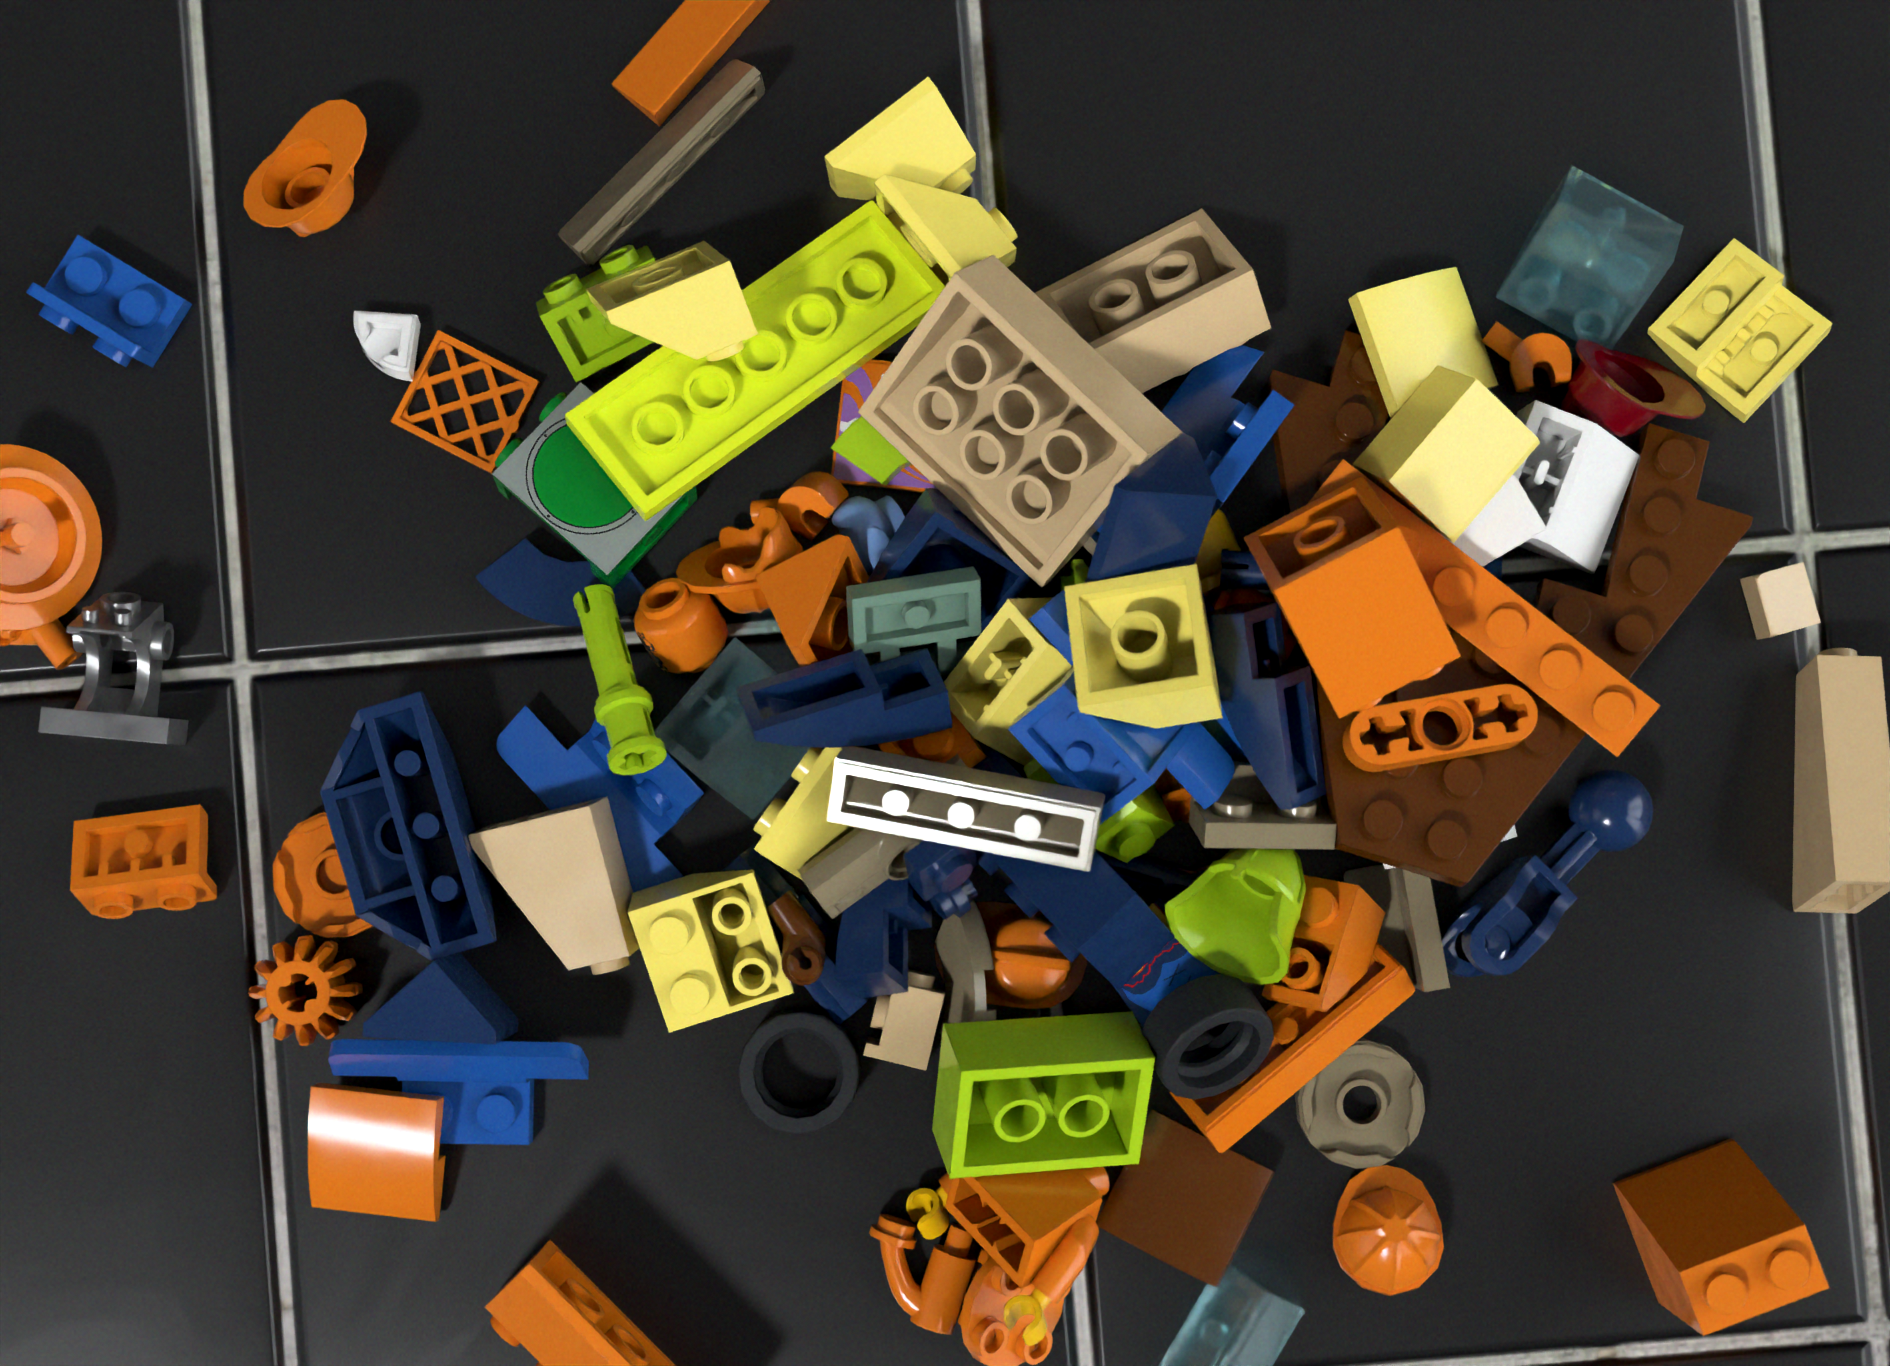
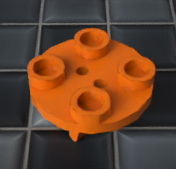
M981 1249L978 1262L983 1266L976 1272L969 1286L957 1321L961 1325L964 1345L974 1359L987 1366H1019L1024 1362L1036 1365L1042 1362L1052 1348V1333L1062 1314L1064 1298L1070 1292L1072 1285L1058 1303L1053 1300L1049 1302L1043 1311L1047 1322V1332L1040 1342L1028 1346L1025 1344L1022 1336L1024 1330L1033 1321L1035 1316H1021L1015 1323V1326L1008 1330L1004 1321V1307L1014 1296L1030 1295L1035 1286L1030 1284L1021 1289L984 1249Z

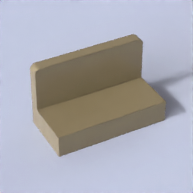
M1383 863L1343 871L1342 882L1359 885L1384 910L1385 916L1377 942L1405 968L1414 987L1423 992L1450 988L1431 879L1400 868L1384 869Z

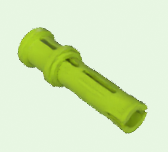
M604 584L587 586L584 588L589 603H586L584 594L580 591L575 593L573 603L581 623L585 644L598 687L599 697L596 700L594 714L596 721L601 726H605L611 749L607 754L608 766L613 773L619 775L644 773L657 767L667 756L665 744L660 738L655 737L650 719L653 701L651 695L642 686H638L629 650L618 616L613 589Z

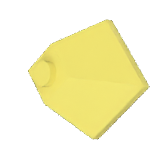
M929 77L925 78L824 156L830 187L836 195L843 198L876 201L874 182L884 174L961 194L973 182L970 173L975 170L976 153L937 87Z
M886 174L874 182L877 206L945 286L955 272L992 255L1006 267L1015 262L1017 248L1012 241L1018 236L1012 225L997 208L994 207L987 212L975 198Z
M705 241L586 289L590 301L612 325L697 360L705 356L708 361L728 358L744 348L743 340L758 335L730 260Z
M1197 564L1064 586L1077 703L1080 713L1156 729L1223 718L1213 649Z

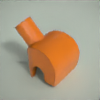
M1496 321L1481 341L1509 361V372L1516 392H1529V388L1534 386L1533 369L1542 368L1546 371L1550 388L1566 386L1571 380V352L1566 343L1553 334L1537 333L1523 340Z
M821 471L810 472L799 478L780 498L752 500L750 505L751 520L753 524L756 523L761 508L767 506L776 507L781 511L791 530L812 541L829 522L825 518H829L847 499L849 494L846 488L834 476Z

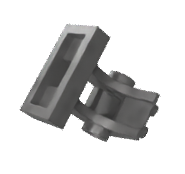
M111 592L102 595L91 606L83 607L82 614L78 615L67 626L66 632L73 634L74 650L86 653V675L81 696L74 709L41 707L38 732L186 745L189 720L157 717L163 660L170 658L174 644L173 625L170 622H164L163 603L141 601L140 595L131 592ZM114 650L136 652L137 677L135 690L110 687Z

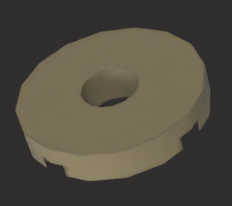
M1364 1038L1355 1042L1295 1093L1297 1121L1309 1143L1332 1162L1355 1169L1382 1166L1395 1159L1394 1156L1400 1154L1406 1146L1409 1147L1418 1136L1425 1113L1423 1085L1409 1062L1391 1047ZM1356 1086H1368L1373 1089L1376 1095L1377 1105L1375 1111L1365 1120L1355 1121L1349 1119L1343 1110V1100L1346 1093Z

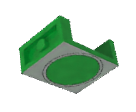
M580 382L569 395L561 392L550 400L539 416L541 424L525 440L518 437L502 450L495 461L497 469L492 475L499 492L509 500L514 495L589 561L594 576L603 584L614 589L698 500L696 486H694L645 522L566 424L565 414L594 394Z

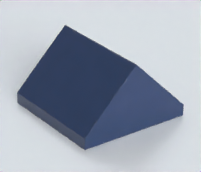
M1183 432L1114 485L1085 583L1195 564L1217 495L1194 438Z
M459 952L434 960L363 1023L362 1037L495 1045L518 1032V1018Z

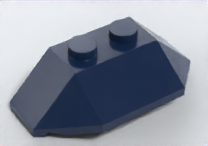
M419 691L357 710L350 725L351 729L339 749L320 790L356 916L392 938L415 949L417 953L431 961L495 942L496 931L490 875L486 865L471 848L468 835L475 832L476 828L456 760L424 693Z

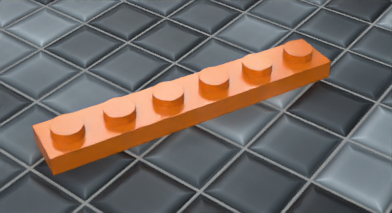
M1343 459L1308 504L1363 476L1399 526L1444 622L1618 757L1661 705Z

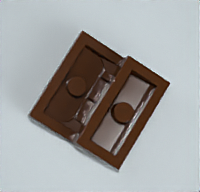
M1152 1109L1145 1122L1139 1164L1124 1165L1096 1224L1099 1228L1215 1288H1219L1275 1171L1232 1148L1219 1153L1204 1135Z

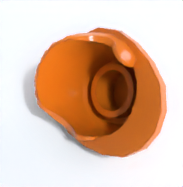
M767 506L760 509L757 521L751 528L723 527L719 532V541L710 543L687 555L679 563L676 575L689 591L712 594L734 613L746 614L756 612L760 614L764 610L770 609L755 575L803 552V546L793 536L781 511L776 507Z
M1388 1165L1366 1168L1348 1181L1337 1204L1333 1221V1250L1339 1265L1361 1288L1392 1296L1418 1289L1438 1269L1444 1249L1442 1224L1435 1203L1422 1181L1405 1169Z

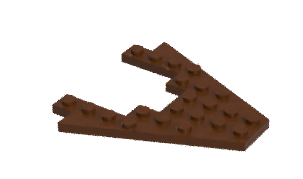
M1346 330L1343 333L1327 386L1273 369L1268 377L1265 386L1267 397L1275 390L1294 404V407L1273 434L1285 516L1307 505L1343 459L1353 466L1357 458L1385 427L1388 410L1360 334ZM1648 423L1640 433L1636 449L1639 458L1626 490L1601 595L1544 578L1537 585L1532 604L1533 607L1627 680L1632 677L1751 527L1753 516L1696 499L1710 441ZM1446 624L1461 657L1445 664L1437 674L1430 678L1412 681L1385 695L1375 706L1500 684H1512L1528 692L1536 704L1538 720L1534 730L1523 741L1509 749L1380 772H1368L1353 765L1343 749L1344 731L1361 711H1353L1339 719L1310 666L1329 814L1337 824L1335 849L1458 887H1463L1472 879L1586 735V732ZM1499 702L1498 707L1489 715L1473 719V739L1478 740L1474 731L1482 724L1502 722L1506 732H1509V727L1518 720L1516 712H1505L1502 703ZM1466 705L1471 713V706ZM1432 711L1424 716L1423 730L1430 741L1438 745H1449L1455 741L1457 727L1454 720L1448 714L1441 711ZM1403 716L1402 718L1406 725L1398 732L1378 734L1375 725L1370 724V729L1360 737L1362 744L1374 745L1377 755H1381L1382 749L1389 742L1395 739L1407 738L1408 718ZM1409 743L1408 750L1414 751Z

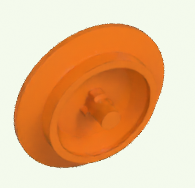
M0 444V630H25L48 624L60 618L84 597L96 576L100 564L102 530L100 519L90 494L81 481L66 466L38 450L19 445Z

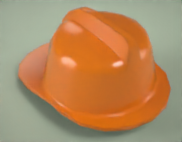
M344 99L328 100L312 108L295 124L274 152L263 160L251 174L244 189V208L252 221L264 227L282 228L286 226L300 237L328 230L340 222L349 211L354 200V166L363 152L367 137L366 118L357 105Z
M993 901L976 902L987 931L994 969L984 970L986 1004L1039 1009L1051 1008L1068 999L1082 982L1087 959L1080 954L1071 962L1048 939L1044 933L1053 923L1040 910L1030 918L1017 904ZM934 945L936 967L944 980L942 963Z

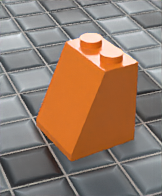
M1363 476L1244 537L1249 550L1339 719L1353 711H1364L1375 706L1385 695L1412 681L1430 678L1437 674L1445 664L1461 657L1399 526Z
M1732 1138L1613 1183L1658 1303L1703 1336L1829 1289L1805 1224L1740 1145Z

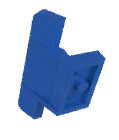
M1244 345L1231 348L1195 366L1161 411L1182 433L1184 432L1196 441L1217 495L1210 519L1222 506L1294 407V404L1275 390L1270 393L1259 409L1249 402L1245 405L1231 398L1264 353ZM1101 525L1100 528L1097 530V532L1100 533L1101 528H1102V525Z
M1064 590L1054 596L1029 618L1072 665V668L1065 674L1061 682L1016 717L1008 730L1059 785L1103 793L1105 800L1100 824L1153 785L1165 768L1204 810L1219 800L1234 776V763L1231 756L1200 722L1156 729L1080 713L1077 703Z
M525 705L499 734L497 750L503 760L550 810L608 797L633 893L684 877L655 844L693 810L704 794L694 781L667 752L664 761L649 771L635 775L615 774L609 769L607 754L611 748L605 726H601L596 721V718L589 732L567 750Z
M338 1039L331 1042L328 1057L333 1076L396 1077L398 1081H402V1092L444 1096L440 1144L529 1145L533 1142L534 1079L589 1080V1060L583 1049L578 1045L567 1042L500 1041L493 1045L425 1040Z

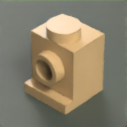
M908 969V992L877 997L870 1027L883 1031L881 1039L868 1036L864 1056L927 1070L945 996V989L933 987L934 975Z

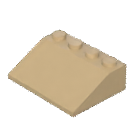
M994 255L954 273L858 411L866 421L1041 588L1060 571L1103 524L1114 485L1182 434V431Z

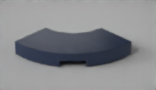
M526 538L475 576L489 593L512 610L544 623L571 627H581L577 610L573 603L575 593L578 591L582 592L586 603H589L584 588L595 584H603L593 575L589 561L565 562L547 556ZM632 570L613 589L620 620L636 613L641 596L646 591V588Z

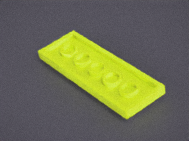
M870 200L742 290L758 335L743 340L744 348L740 352L718 361H708L706 356L697 360L662 346L565 414L566 424L646 522L916 328L945 285L875 202Z

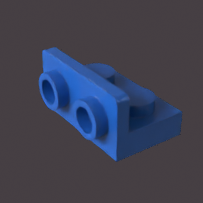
M77 235L45 288L32 282L26 292L44 303L38 315L72 335L79 325L98 336L92 346L95 350L126 368L132 358L153 368L192 306V303L80 235Z

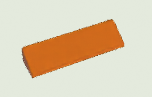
M685 0L611 83L612 86L660 127L771 0Z
M1376 942L1367 973L1326 1012L1277 1002L1266 1012L1273 1026L1274 1039L1267 1057L1256 1071L1240 1084L1216 1096L1199 1099L1175 1096L1171 1091L1169 1093L1219 1153H1223L1412 996L1415 992V987L1405 968L1380 943Z

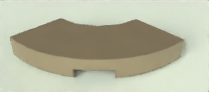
M974 900L970 902L971 910L959 918L953 914L947 920H943L934 942L942 963L945 983V1013L940 1029L941 1037L943 1024L996 1020L997 1010H987L984 970L994 969L987 931Z

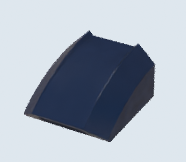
M926 488L891 538L867 583L974 566L981 585L982 633L1008 599H1016L1031 581V578L940 490ZM979 636L956 639V643L977 640ZM929 644L899 648V650L903 652L928 648Z

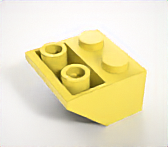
M1052 597L1008 599L944 681L948 690L951 712L974 739L1023 766H1026L1035 758L1008 728L1016 717L1061 682L1065 674L1072 668V665L1029 620Z
M810 747L791 775V777L800 782L787 802L782 798H775L753 828L755 832L762 836L754 850L801 880L802 878L798 871L800 868L855 829L854 826L827 821L835 757L843 747L825 748L824 750L820 747Z
M753 869L694 873L632 893L628 915L669 1033L794 993L791 981L786 978L782 970V953Z

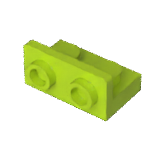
M626 245L612 251L600 260L601 269L581 279L578 278L577 274H570L554 281L543 290L545 297L536 302L539 316L575 382L654 343L649 339L612 325L590 301L586 291L587 288L656 261L648 245L635 250L633 245Z

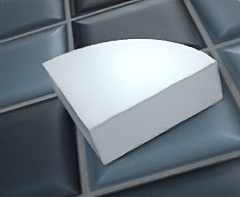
M354 310L355 333L368 359L387 375L413 382L421 327L418 316L415 314Z

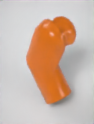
M59 619L31 629L0 630V647H5L9 644L38 645L56 670L69 666L83 654L74 650L72 636L70 633H66L67 629Z

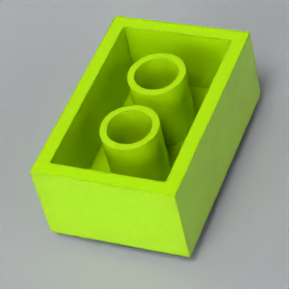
M1133 1012L943 1024L932 1131L949 1178L1139 1164L1155 1056L1147 1040L1142 1035V1030Z

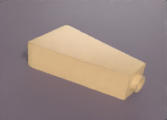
M1832 648L1819 652L1796 675L1792 903L1793 912L1857 914L1890 891V745L1882 658L1878 656H1858L1857 651L1851 648Z

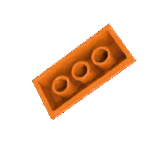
M551 1240L485 1306L493 1315L490 1323L498 1335L514 1347L521 1343L539 1361L535 1366H676Z

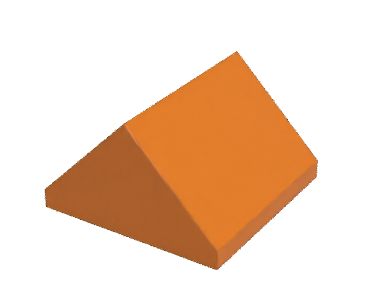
M837 534L755 575L784 639L800 667L853 651L849 643L846 586L867 583L869 576L850 537Z

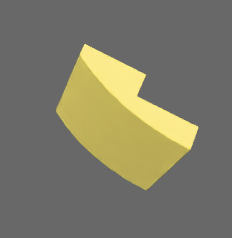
M1733 238L1648 328V335L1704 391L1745 423L1830 333L1832 322L1782 286L1784 275Z
M1457 267L1432 271L1358 292L1348 299L1390 419L1393 418L1437 365L1474 377L1487 389L1498 386L1485 345L1481 342L1482 337Z

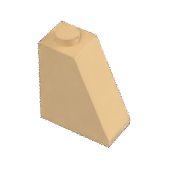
M607 796L491 824L468 835L471 848L568 970L590 965L592 974L598 975L624 968L630 964L628 956L640 948L628 915L633 891Z

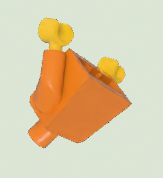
M1092 1167L950 1179L948 1173H945L938 1180L941 1186L936 1191L929 1188H919L913 1191L907 1198L906 1210L913 1222L918 1221L917 1228L923 1238L935 1239L947 1230L950 1220L948 1210L1021 1289L1030 1284L1035 1286L1030 1295L1014 1296L1006 1303L1004 1307V1321L1007 1329L1011 1330L1021 1316H1035L1033 1321L1024 1330L1022 1337L1028 1346L1040 1342L1047 1332V1322L1043 1313L1044 1309L1051 1300L1056 1303L1061 1300L1083 1270L1099 1236L1096 1220L1102 1203L1101 1196L1107 1194L1110 1184L1105 1168Z

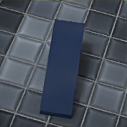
M1237 603L1206 613L1220 702L1234 735L1257 777L1280 810H1292L1325 795L1326 787L1310 665L1287 666L1281 612L1278 603Z
M927 648L874 665H869L863 650L859 649L735 687L737 697L755 741L786 746L824 748L865 746L911 739L953 728L948 690Z
M888 878L842 913L837 939L835 979L860 999L908 992V931L932 927V905L929 901L925 902L911 886L909 878L903 880H891Z

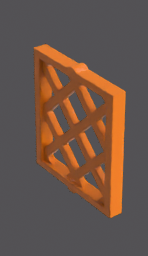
M438 330L417 371H414L413 382L411 381L390 422L492 474L497 469L495 466L497 457L511 442L514 435L520 431V423L541 382ZM453 347L480 361L459 367ZM445 350L451 370L430 377L428 369L437 352ZM492 367L519 381L498 387ZM484 369L490 390L468 396L462 376ZM454 379L460 400L439 406L433 385ZM424 388L431 409L409 416L408 408L416 392ZM523 389L524 397L515 415L507 416L501 396ZM493 399L499 420L478 426L472 405ZM463 408L470 429L448 436L442 415ZM434 418L440 438L413 424ZM502 428L504 436L494 454L487 456L481 435ZM473 438L479 458L452 444Z

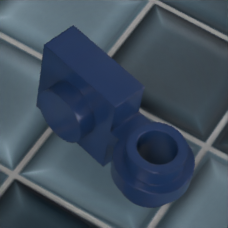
M924 840L904 854L911 886L925 902H930L943 919L947 920L953 914L960 918L971 910L970 902L978 897L975 887L968 878L972 873L973 867L978 865L974 849Z

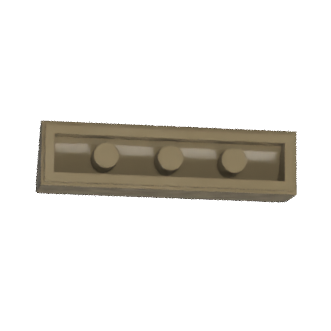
M737 59L728 62L560 229L559 237L588 266L590 264L593 266L765 94L761 72L754 66Z
M849 746L843 747L835 757L827 821L1090 872L1105 795L1095 791Z

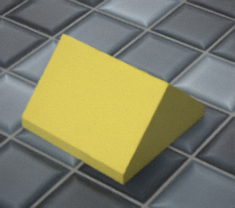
M1437 365L1357 458L1353 466L1437 532L1454 543L1540 444V441L1478 379Z

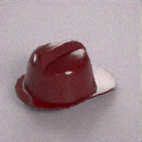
M1579 339L1577 341L1575 349L1581 361L1569 381L1568 392L1562 401L1561 410L1594 422L1610 434L1619 437L1635 433L1659 414L1683 419H1695L1703 415L1706 405L1702 396L1688 381L1676 372L1657 362L1610 350L1587 339Z

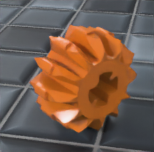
M312 935L299 936L295 944V950L285 941L273 945L275 962L261 960L254 967L258 975L268 981L267 984L255 985L249 988L248 994L250 997L255 999L266 998L268 1005L255 1014V1020L262 1023L275 1017L278 1018L273 1037L281 1041L288 1038L295 1030L296 1039L300 1046L313 1044L317 1031L327 1040L339 1034V1025L336 1018L349 1021L354 1019L357 1014V1010L353 1005L343 998L361 994L363 991L361 983H345L343 976L356 967L355 960L348 958L336 964L333 963L338 952V943L332 940L326 941L317 950ZM308 976L309 978L305 984L315 983L317 997L307 1000L304 1004L303 1002L307 997L305 995L297 997L295 985L306 980Z

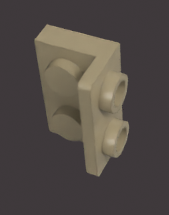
M1233 761L1235 768L1233 778L1219 800L1204 810L1191 796L1189 824L1204 848L1335 849L1337 824L1321 805V797L1292 810H1280L1257 777L1249 761Z

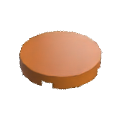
M326 812L319 813L298 823L287 835L288 837L283 842L281 850H278L273 863L274 892L284 913L296 924L299 923L304 929L325 938L350 937L374 927L356 916Z

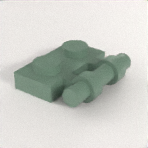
M974 566L846 586L849 643L853 651L862 649L864 654L873 653L872 657H866L869 665L926 649L900 652L899 648L929 644L928 652L940 676L947 677L976 641L956 643V639L979 636L981 634V585Z

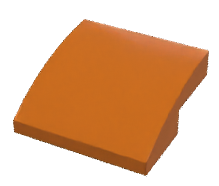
M320 1082L311 1086L308 1119V1178L311 1206L323 1209L438 1221L440 1219L446 1157L439 1155L444 1096Z

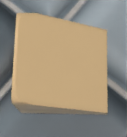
M1804 562L1740 579L1757 640L1821 623Z

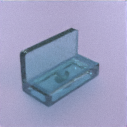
M1230 1264L1219 1288L1209 1284L1206 1285L1158 1366H1273L1303 1316L1304 1309L1295 1302L1270 1292L1238 1267Z

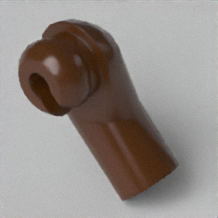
M789 890L766 909L770 918L783 934L781 965L786 978L800 986L809 985L815 982L822 974L826 954V937L791 890Z

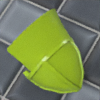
M1231 849L1220 860L1213 861L1206 871L1188 888L1165 904V920L1174 937L1192 956L1214 971L1239 978L1246 983L1257 985L1277 983L1289 970L1291 946L1297 923L1300 920L1301 908L1306 893L1301 859L1294 849Z

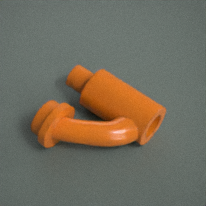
M880 1214L877 1224L871 1225L869 1234L880 1240L886 1277L897 1303L911 1316L910 1321L917 1326L940 1334H953L976 1263V1258L968 1254L973 1237L962 1225L951 1223L945 1244H935L933 1246L922 1283L918 1285L913 1279L904 1252V1248H915L917 1239L913 1235L916 1225L900 1217Z

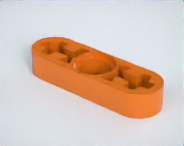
M1500 684L1373 706L1361 711L1348 724L1343 734V749L1353 765L1368 772H1380L1505 750L1516 746L1532 733L1537 724L1538 711L1530 694L1512 684ZM1499 702L1502 703L1505 712H1516L1518 720L1509 727V732H1506L1502 722L1482 724L1474 731L1478 740L1473 739V719L1489 715L1498 707ZM1466 705L1471 706V713ZM1441 711L1448 714L1454 720L1457 727V736L1452 744L1438 745L1427 738L1423 730V719L1427 713ZM1406 716L1408 718L1407 738L1395 739L1389 742L1382 749L1381 755H1377L1374 745L1362 744L1360 737L1370 729V724L1375 725L1378 734L1398 732L1406 725L1402 717ZM1409 743L1414 751L1408 750Z

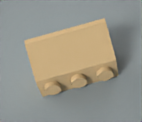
M1203 209L1035 292L1046 305L1141 394L1173 377L1189 372L1193 367L1231 348L1243 345L1249 339L1271 328L1252 267Z

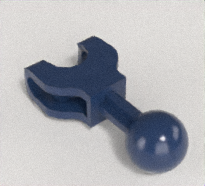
M1602 770L1585 777L1576 786L1569 801L1568 812L1571 825L1539 858L1536 855L1514 859L1497 877L1472 895L1440 928L1447 972L1457 977H1476L1483 974L1489 976L1507 975L1518 970L1550 938L1564 912L1577 900L1578 897L1566 886L1599 850L1606 852L1622 851L1637 844L1647 834L1653 819V804L1646 787L1634 776L1619 770ZM1463 930L1464 932L1461 937L1462 949L1470 962L1460 959L1455 951L1456 938Z

